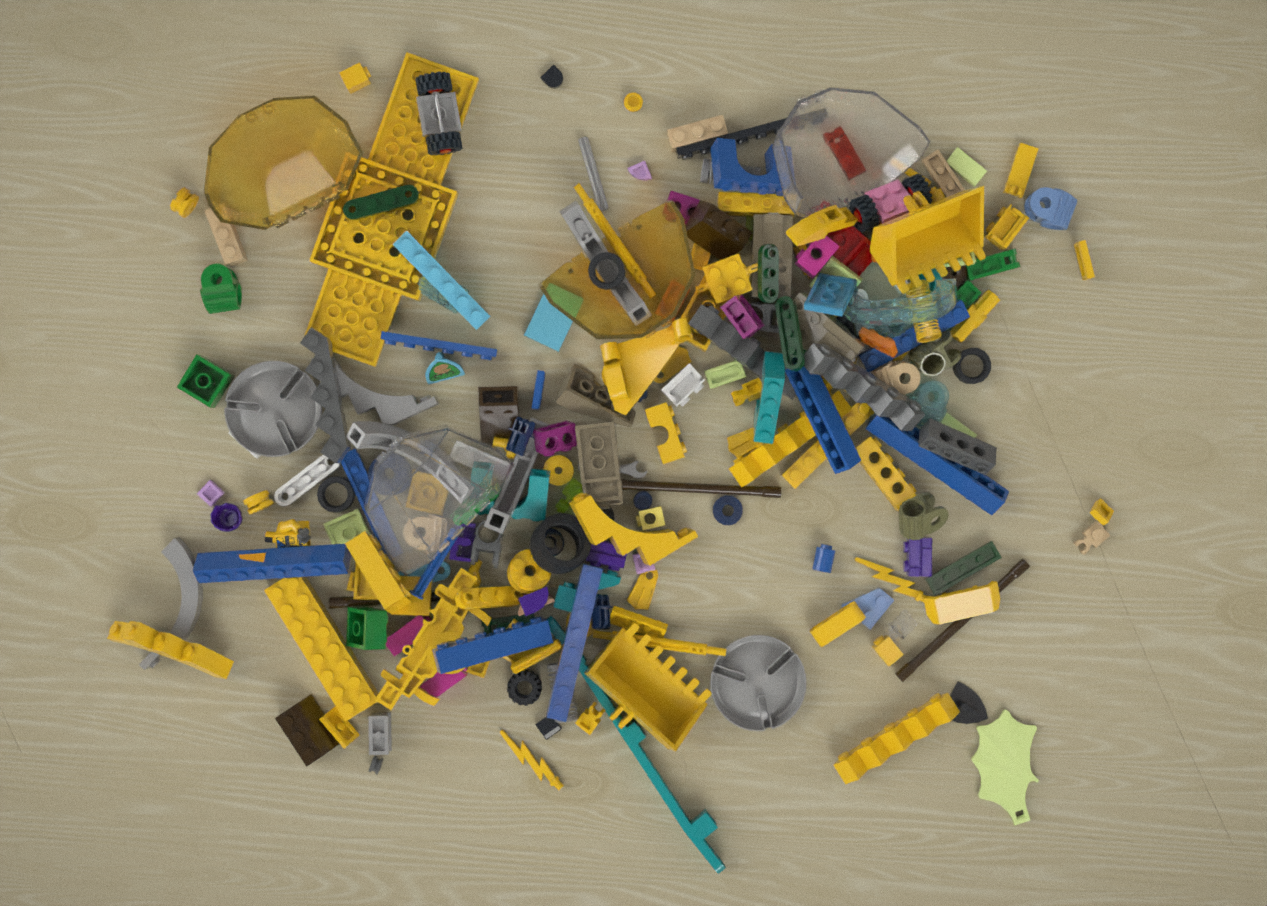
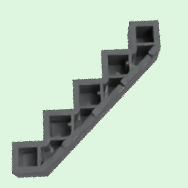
M701 304L688 324L762 379L765 351L760 347L761 343L753 337L743 339L731 322L727 323L720 318L718 310L712 306L707 308ZM785 372L782 394L793 400L796 393Z
M311 327L300 344L316 354L305 371L321 381L310 397L326 409L315 425L331 436L320 453L333 462L340 463L351 448L350 441L346 438L348 433L347 423L342 405L331 339Z
M813 343L804 354V367L810 374L822 375L833 388L845 389L856 403H867L879 417H889L901 431H912L925 416L918 402L911 400L896 388L889 386L872 373L853 363L850 359L832 350L828 345Z

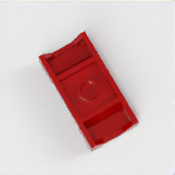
M823 201L813 213L830 207V205ZM854 226L827 233L826 236L839 246L832 256L860 276L872 262L870 252L871 241Z

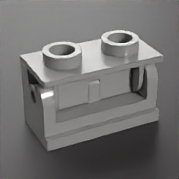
M391 712L371 713L368 716L369 755H389V751H392Z

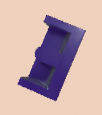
M466 521L461 525L454 524L453 528L457 529L460 534L450 549V560L471 562L473 541L476 537L474 534L476 532L475 527H478V523Z

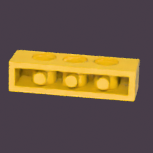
M719 192L717 207L729 216L753 217L754 214L766 215L772 212L790 215L794 218L796 195L777 196L776 194L761 195L758 193Z
M871 436L867 437L855 446L861 458L859 463L895 510L899 511L900 505L904 501L915 497L917 490L911 483L907 484L903 479L905 477L904 473L892 465L893 459L887 452L885 454L882 452L880 442L875 437L873 439ZM872 452L878 455V460L875 463L869 460V455ZM884 467L890 471L887 478L881 476V470ZM896 482L901 485L899 493H895L892 489Z

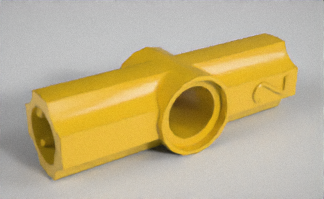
M989 289L986 290L975 304H972L967 309L970 317L954 325L949 331L952 337L962 343L974 329L978 328L985 321L986 315L1000 301L998 296Z

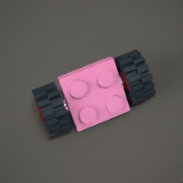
M916 174L903 179L902 183L898 179L850 200L849 209L858 219L855 226L863 233L878 226L880 221L883 224L910 213L903 199L907 195L913 198V193L917 191L921 192L928 203L931 204V189L928 188V182H925V177H922L921 174Z

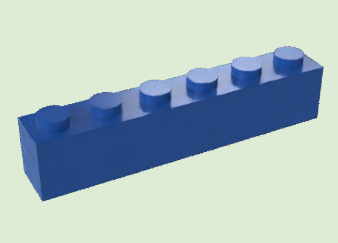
M804 366L799 371L785 369L834 473L837 474L854 467L861 461V458L821 376L810 374Z
M535 617L530 619L531 622L513 623L511 628H495L493 633L486 634V632H480L471 639L462 637L456 639V643L448 644V642L437 644V648L432 649L437 672L443 674L551 644L553 639L549 622L546 619H542V617Z

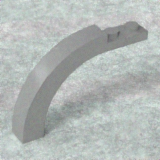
M577 201L559 211L590 262L594 256L608 252ZM603 260L596 266V271L605 283L612 282L618 276V267L611 260ZM624 277L623 282L618 287L610 290L635 326L652 315L626 277Z
M532 417L530 421L535 422L534 429L549 425ZM530 437L523 456L516 454L500 495L490 509L484 527L502 534L504 533L538 455L535 449L534 438Z
M357 421L353 422L346 435V438L357 449H382L414 461L429 471L460 503L467 502L474 489L453 467L454 461L447 454L409 431L379 422Z
M178 537L174 538L161 553L173 565L180 581L182 594L180 612L169 633L186 641L193 631L201 612L203 585L198 583L193 573L196 560L183 540ZM150 652L139 665L144 670L150 667L153 669L161 661L159 659L161 655Z

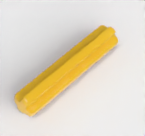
M556 639L553 643L547 644L512 663L510 666L512 672L517 674L562 649V643L559 639Z

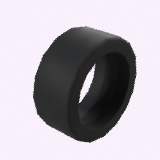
M603 252L594 256L588 268L592 283L604 290L618 287L623 282L626 273L625 265L621 258L610 252ZM611 260L616 263L618 276L615 280L605 283L597 278L595 270L599 262Z
M979 348L962 350L960 352L961 359L953 365L955 376L965 384H976L984 381L991 371L990 357ZM968 355H976L982 360L983 370L976 377H968L962 372L961 362Z
M340 476L329 477L322 481L317 492L318 502L322 508L333 513L342 512L350 508L356 496L350 481ZM333 483L342 484L348 493L346 501L339 506L331 505L325 497L326 489Z

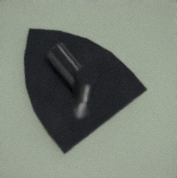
M957 681L950 697L960 713L952 721L971 724L988 719L986 708L980 697L968 686Z

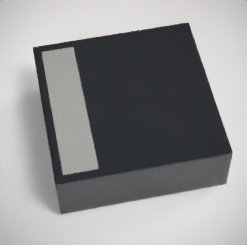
M547 716L535 724L546 740L562 729L559 723H556L554 719L547 718Z

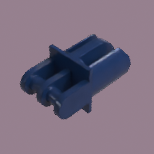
M517 417L513 427L509 428L512 432L506 450L523 456L530 437L534 438L532 434L535 422Z
M597 594L591 616L592 629L609 630L611 627L609 609L613 608V606H610L607 594Z

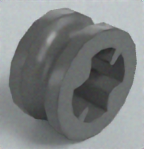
M374 755L368 772L374 771L378 775L384 758L378 759Z

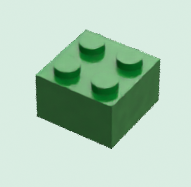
M196 354L177 388L206 406L215 408L235 375L204 356Z
M348 607L346 646L362 650L386 649L387 611L372 607Z

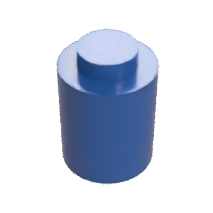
M821 544V547L816 548L813 570L831 573L835 550H832L833 546Z

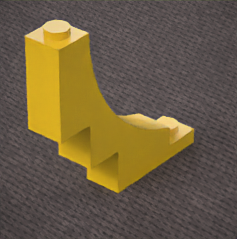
M586 493L573 497L574 500L569 503L591 544L596 546L609 538L616 552L622 556L636 548L643 563L649 566L698 537L696 531L690 528L679 530L677 535L670 529L659 531L628 529L610 519L598 507L592 496Z

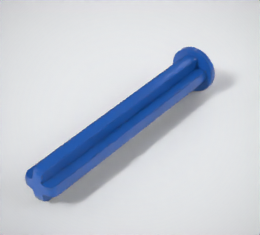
M450 528L415 588L409 591L412 595L423 600L424 597L422 595L460 534L457 529Z

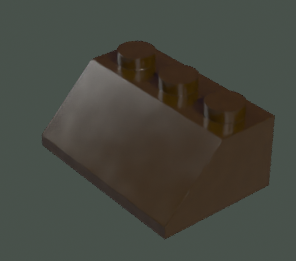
M702 200L699 201L681 232L682 235L719 260L743 250L753 233L712 203Z
M312 694L275 718L306 767L339 745V742L319 720L325 714Z

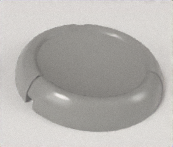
M265 361L250 366L236 377L225 398V401H227V406L224 408L225 420L231 435L242 447L261 456L280 457L298 451L312 439L318 429L315 424L322 415V406L310 398L317 386L307 373L290 363Z
M766 635L746 636L729 644L726 647V656L719 655L716 659L710 679L712 697L720 713L732 724L750 731H765L767 728L775 729L785 724L799 710L806 693V673L798 655L786 643Z

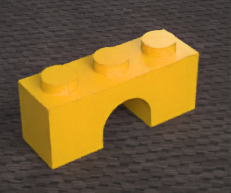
M666 402L645 409L650 428L662 426L668 431V440L664 444L657 446L662 464L684 458V453L687 450L684 442L679 441L678 435L681 432L678 423H673L672 417L675 414L672 405L668 406Z

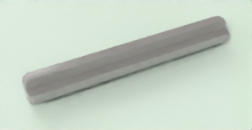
M582 137L578 142L596 204L601 211H605L608 209V204L588 137Z

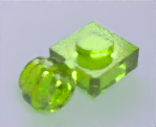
M574 477L561 492L567 498L565 500L561 498L554 506L557 508L556 511L558 513H565L570 506L569 500L573 501V497L583 493L582 484Z

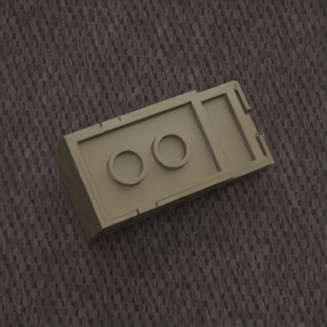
M772 212L766 215L754 214L751 265L758 263V250L763 244H774L779 251L778 298L783 296L791 298L792 240L786 235V231L793 226V216ZM758 271L750 274V283L753 288L750 291V297H758Z
M800 292L794 301L797 306L803 348L808 350L813 343H824L832 350L854 362L865 346L833 315L804 310V303L809 293Z
M613 421L575 426L583 493L591 495L600 509H610V507L615 505H623L616 424Z

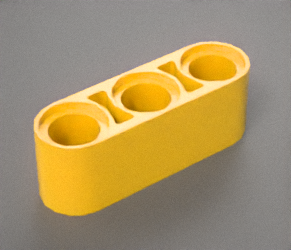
M853 601L815 625L809 632L819 646L823 647L862 622L866 616L858 604Z

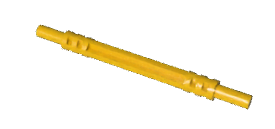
M578 183L573 188L584 202V207H586L592 219L595 220L622 259L628 271L631 272L637 284L640 283L651 299L656 293L646 280L647 276L633 259L602 214V211L598 208V205L595 204L593 198L590 199L584 188Z
M595 630L593 638L612 640L618 632ZM634 634L633 636L639 641L644 635ZM651 636V641L645 646L655 648L657 645H661L665 650L700 655L726 656L727 651L726 648L711 647L708 644Z

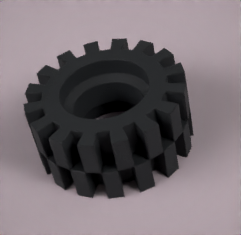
M524 670L513 674L507 684L509 698L520 706L533 704L541 695L542 682L533 671ZM524 680L532 685V691L527 695H522L517 690L518 683Z

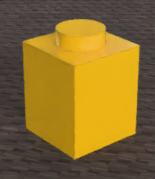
M360 62L339 72L350 94L371 84L369 78L372 76L366 66L362 67Z
M881 635L873 642L872 648L888 667L904 655L887 635L884 637Z

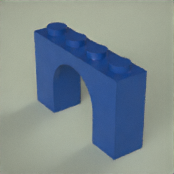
M717 138L711 146L714 188L724 191L735 190L742 193L754 192L761 195H788L794 187L789 146L771 144L764 154L766 174L757 176L746 172L740 166L737 159L735 140Z

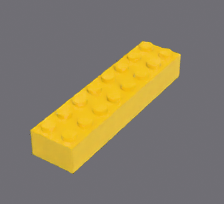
M283 578L265 589L266 595L345 722L377 703L375 698L379 694L352 649L346 646L344 636L308 578Z

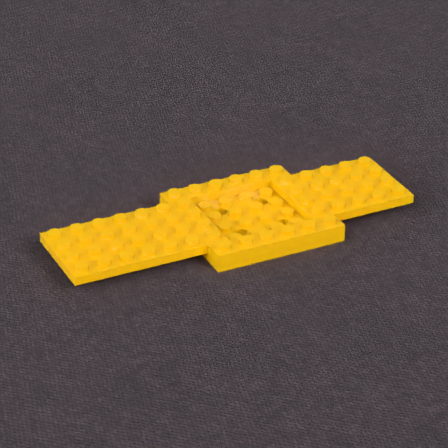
M408 52L405 54L368 159L349 152L347 154L309 260L313 264L327 268L328 271L305 335L312 327L331 339L333 352L374 367L377 366L385 340H381V332H389L401 296L420 302L428 281L401 253L396 257L391 256L390 250L394 247L393 243L405 231H408L435 259L458 197L457 191L441 186L453 153L444 155L428 154L427 136H422L416 97L420 95L417 92L415 79L420 75L431 74L432 72H448L450 74L451 92L456 94L461 129L479 82L478 77ZM404 185H413L419 191V200L410 206L358 220H350L343 213V206L349 200ZM407 191L405 196L408 198L411 197L412 192ZM355 206L350 207V213H354L356 211ZM405 211H413L414 215L411 220L403 218ZM358 233L364 235V241L360 244L354 242V236Z

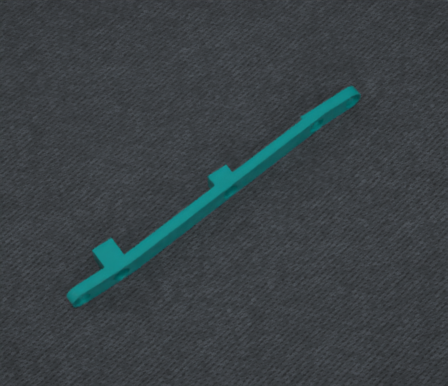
M551 615L546 619L549 622L550 631L556 639L560 640L563 646L566 632ZM582 654L579 672L602 707L606 710L608 716H610L616 707L608 695L584 674L589 666L586 663V657ZM619 714L612 721L683 831L718 874L726 869V866L705 840L707 836L718 828L717 823L706 809L692 820L688 818L639 744V742L646 738V733L635 719L626 724L622 729L619 728L618 724L623 719Z

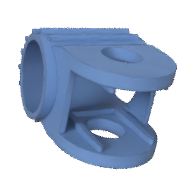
M1043 187L1027 197L1024 203V211L1029 219L1040 223L1042 227L1054 230H1067L1077 204V199L1061 189ZM1040 201L1044 203L1045 208L1041 207Z

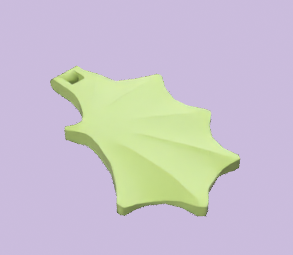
M1004 709L999 718L992 723L976 726L979 734V747L971 757V761L977 767L981 777L978 797L1001 805L1011 816L1013 824L1018 825L1030 821L1025 801L1026 790L1029 782L1035 781L1038 783L1039 781L1032 773L1030 767V748L1037 727L1017 722L1010 712ZM1022 810L1023 815L1016 817L1015 812Z

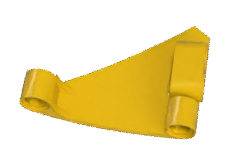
M689 318L674 320L671 326L635 339L621 343L608 342L600 345L606 384L615 411L626 416L660 373L680 343L693 338L691 326L688 324Z

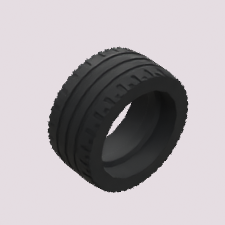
M557 513L545 518L535 528L530 539L532 558L541 569L552 574H565L575 570L586 560L591 549V543L576 516L566 513ZM549 528H562L570 533L576 545L574 558L565 561L551 555L544 541L545 533Z

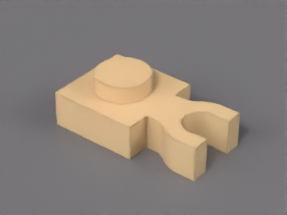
M1095 521L1082 532L1085 537L1076 540L1073 544L1079 546L1083 543L1084 549L1080 552L1085 555L1091 545L1094 548L1098 547L1110 534L1099 521Z

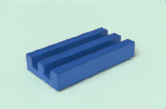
M537 370L532 409H540L546 375L545 371Z

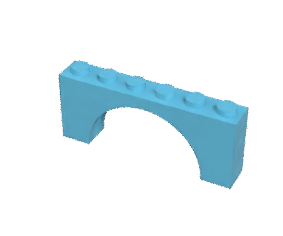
M405 231L393 243L397 250L476 330L491 317L408 231Z

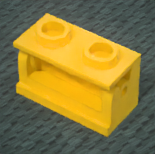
M1012 204L1007 207L1003 206L997 213L999 218L996 222H991L985 229L987 234L984 238L1001 251L1009 246L1029 219L1028 216H1025L1014 207L1011 209Z

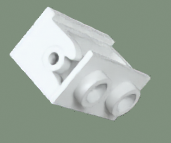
M689 363L661 391L676 407L679 404L683 407L690 400L688 396L693 391L697 394L704 387L702 383L705 379H702V376Z

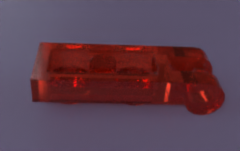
M841 126L835 128L831 133L823 134L825 143L829 146L848 181L866 172V168ZM839 138L840 141L835 143L834 139Z

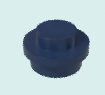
M646 491L636 493L633 499L635 507L639 510L650 508L653 501L652 496Z

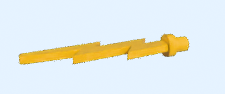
M858 557L855 558L856 562L880 572L871 577L898 585L900 587L894 589V592L915 598L914 600H920L924 603L926 595L923 594L922 590L917 591L907 588L915 584V582L889 575L888 573L894 571L893 569Z
M503 729L500 731V734L520 762L524 765L526 759L541 782L544 773L551 787L554 786L557 790H560L564 786L559 781L560 778L554 775L543 757H541L539 765L523 740L520 749Z

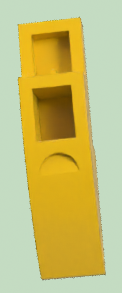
M833 205L802 219L786 231V235L796 246L825 239L829 232L854 226L858 219L847 207L838 208L836 205Z

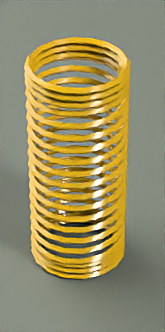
M921 280L922 286L919 288H914L912 282L908 283L909 291L905 294L916 339L919 343H925L940 338L942 334L941 330H939V323H937L938 320L935 313L936 310H934L935 307H933L929 283L927 280Z

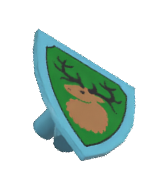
M442 352L436 354L435 360L429 365L425 373L428 385L465 375L463 368L458 363L445 359Z

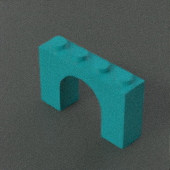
M765 351L762 366L760 400L756 401L754 412V442L773 444L785 381V365L782 353Z
M474 462L471 471V485L474 489L469 500L473 497H479L482 490L487 486L492 487L493 464ZM531 469L528 494L519 500L511 518L517 520L526 518L535 522L546 518L551 471ZM497 498L475 515L489 514Z

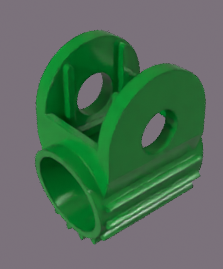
M222 264L207 266L201 275L202 288H200V294L208 314L240 310L242 288L234 271ZM222 277V282L217 285V280Z

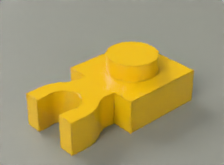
M595 701L589 709L586 708L575 722L577 726L589 735L600 723V717L606 711L604 708L601 711H597L595 709L597 705Z

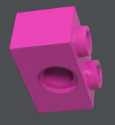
M827 236L825 239L809 243L810 246L805 251L802 248L795 257L798 259L795 265L812 279L839 248ZM811 250H818L820 258H813Z

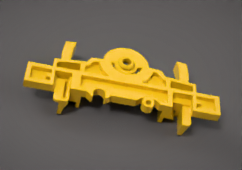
M461 568L449 587L443 584L437 586L435 594L441 599L434 609L429 610L434 616L433 620L428 622L423 619V627L413 640V648L410 645L403 647V653L408 656L403 657L395 669L402 674L401 679L387 669H383L381 677L386 679L387 682L375 698L377 702L392 710L402 694L408 698L415 694L419 699L430 705L435 706L441 698L435 697L419 687L426 678H433L437 673L432 649L437 648V644L447 641L456 642V639L461 638L465 629L462 622L468 611L481 619L487 626L492 619L482 609H461L456 604V593L464 588H472L478 579L477 577ZM465 668L447 672L446 674H456Z

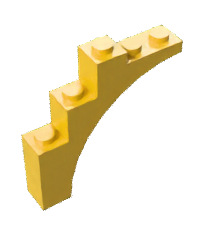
M115 621L110 627L107 639L113 642L131 645L176 660L216 678L227 679L234 661L201 644L187 642L171 633L159 632L141 622L130 621L127 623Z

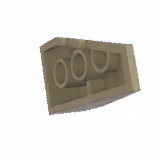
M573 364L559 390L556 403L572 412L608 422L614 421L615 424L631 428L636 412L631 409L625 416L615 411L607 386H601L594 380L595 376L591 372Z

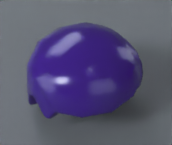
M231 503L215 506L210 514L213 526L223 532L236 530L243 521L241 510L238 506Z

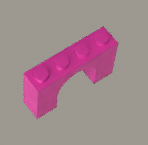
M430 616L415 617L387 638L386 646L394 657L402 652L405 645L413 644V640L423 627V619L430 622L432 621ZM466 667L456 674H440L437 672L433 678L427 679L419 687L429 694L438 697L466 677L468 669Z

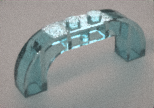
M956 278L936 280V288L932 293L917 298L865 300L859 296L858 286H856L843 317L853 323L868 326L919 323L940 318L949 313L957 303Z

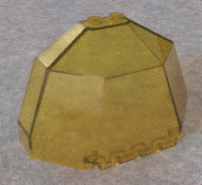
M315 95L273 98L238 115L210 145L204 194L209 207L221 223L262 230L276 226L278 229L290 223L289 218H292L294 221L306 215V210L308 209L312 212L325 206L324 201H327L329 204L339 199V194L348 190L363 155V150L348 121Z
M668 200L637 216L632 220L631 225L627 222L617 229L621 235L619 236L620 240L647 276L646 280L656 293L650 299L640 283L637 284L635 278H633L625 265V277L652 314L649 318L635 326L611 291L600 289L592 283L588 273L590 260L588 257L585 258L582 252L571 259L572 262H566L538 284L548 302L595 339L643 338L644 336L648 338L655 334V329L661 325L665 327L672 323V318L676 316L696 276L684 218L672 200ZM606 237L601 239L607 251L619 257ZM595 270L597 278L600 281L604 282L598 274V272Z

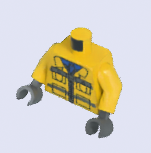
M295 519L281 521L278 523L276 532L266 531L265 542L275 543L276 548L311 546L310 521H296Z

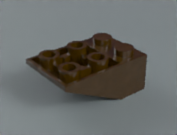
M478 387L481 445H493L494 437L509 439L512 432L509 428L513 427L515 419L519 417V387Z

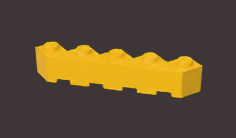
M839 390L834 394L829 392L840 417H843L852 409ZM804 410L799 413L801 417L790 425L785 423L777 429L778 433L774 435L773 444L758 442L755 445L756 449L745 457L740 455L733 460L734 465L729 470L741 487L755 480L763 472L776 465L784 457L816 436Z
M937 693L922 706L908 711L906 716L895 723L887 724L884 730L862 740L861 744L849 752L845 751L840 754L833 766L845 784L857 781L869 769L881 766L891 755L905 751L915 740L929 736L937 726L951 722L960 711L949 693L942 695Z

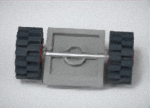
M432 72L431 74L426 73L416 77L417 92L420 95L416 97L422 136H427L428 154L444 155L461 151L463 147L459 132L462 129L456 94L451 92L450 74L448 72Z

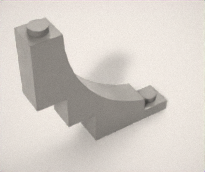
M335 359L341 396L343 398L349 395L358 415L376 408L382 423L395 425L439 405L437 398H431L430 395L421 398V403L418 404L413 395L389 396L373 392L349 377Z

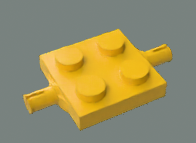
M737 253L703 266L706 283L695 286L697 293L709 290L717 304L736 295L753 290L749 274L758 271V263L746 267L742 262L740 254Z

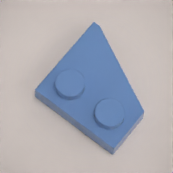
M876 588L865 595L863 594L856 599L843 603L841 606L844 607L855 601L866 616L861 623L871 630L894 602V599L882 589Z

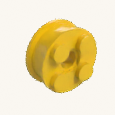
M530 549L517 553L507 568V578L510 585L516 591L523 594H530L542 589L551 577V573L544 571V569H541L536 564ZM525 568H531L533 576L526 575Z

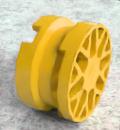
M183 187L176 193V198L172 199L170 209L178 212L181 217L186 218L196 207L199 196L191 194L189 189Z
M268 490L261 491L243 500L244 505L248 507L249 515L274 504L273 500L268 496L270 494Z

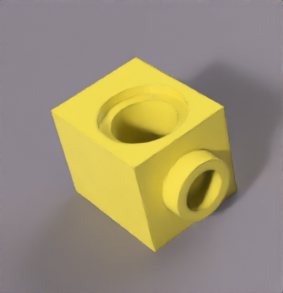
M661 506L638 511L639 515L636 516L638 527L642 526L643 530L665 525ZM648 513L655 515V521L652 524H648L644 520L645 515Z

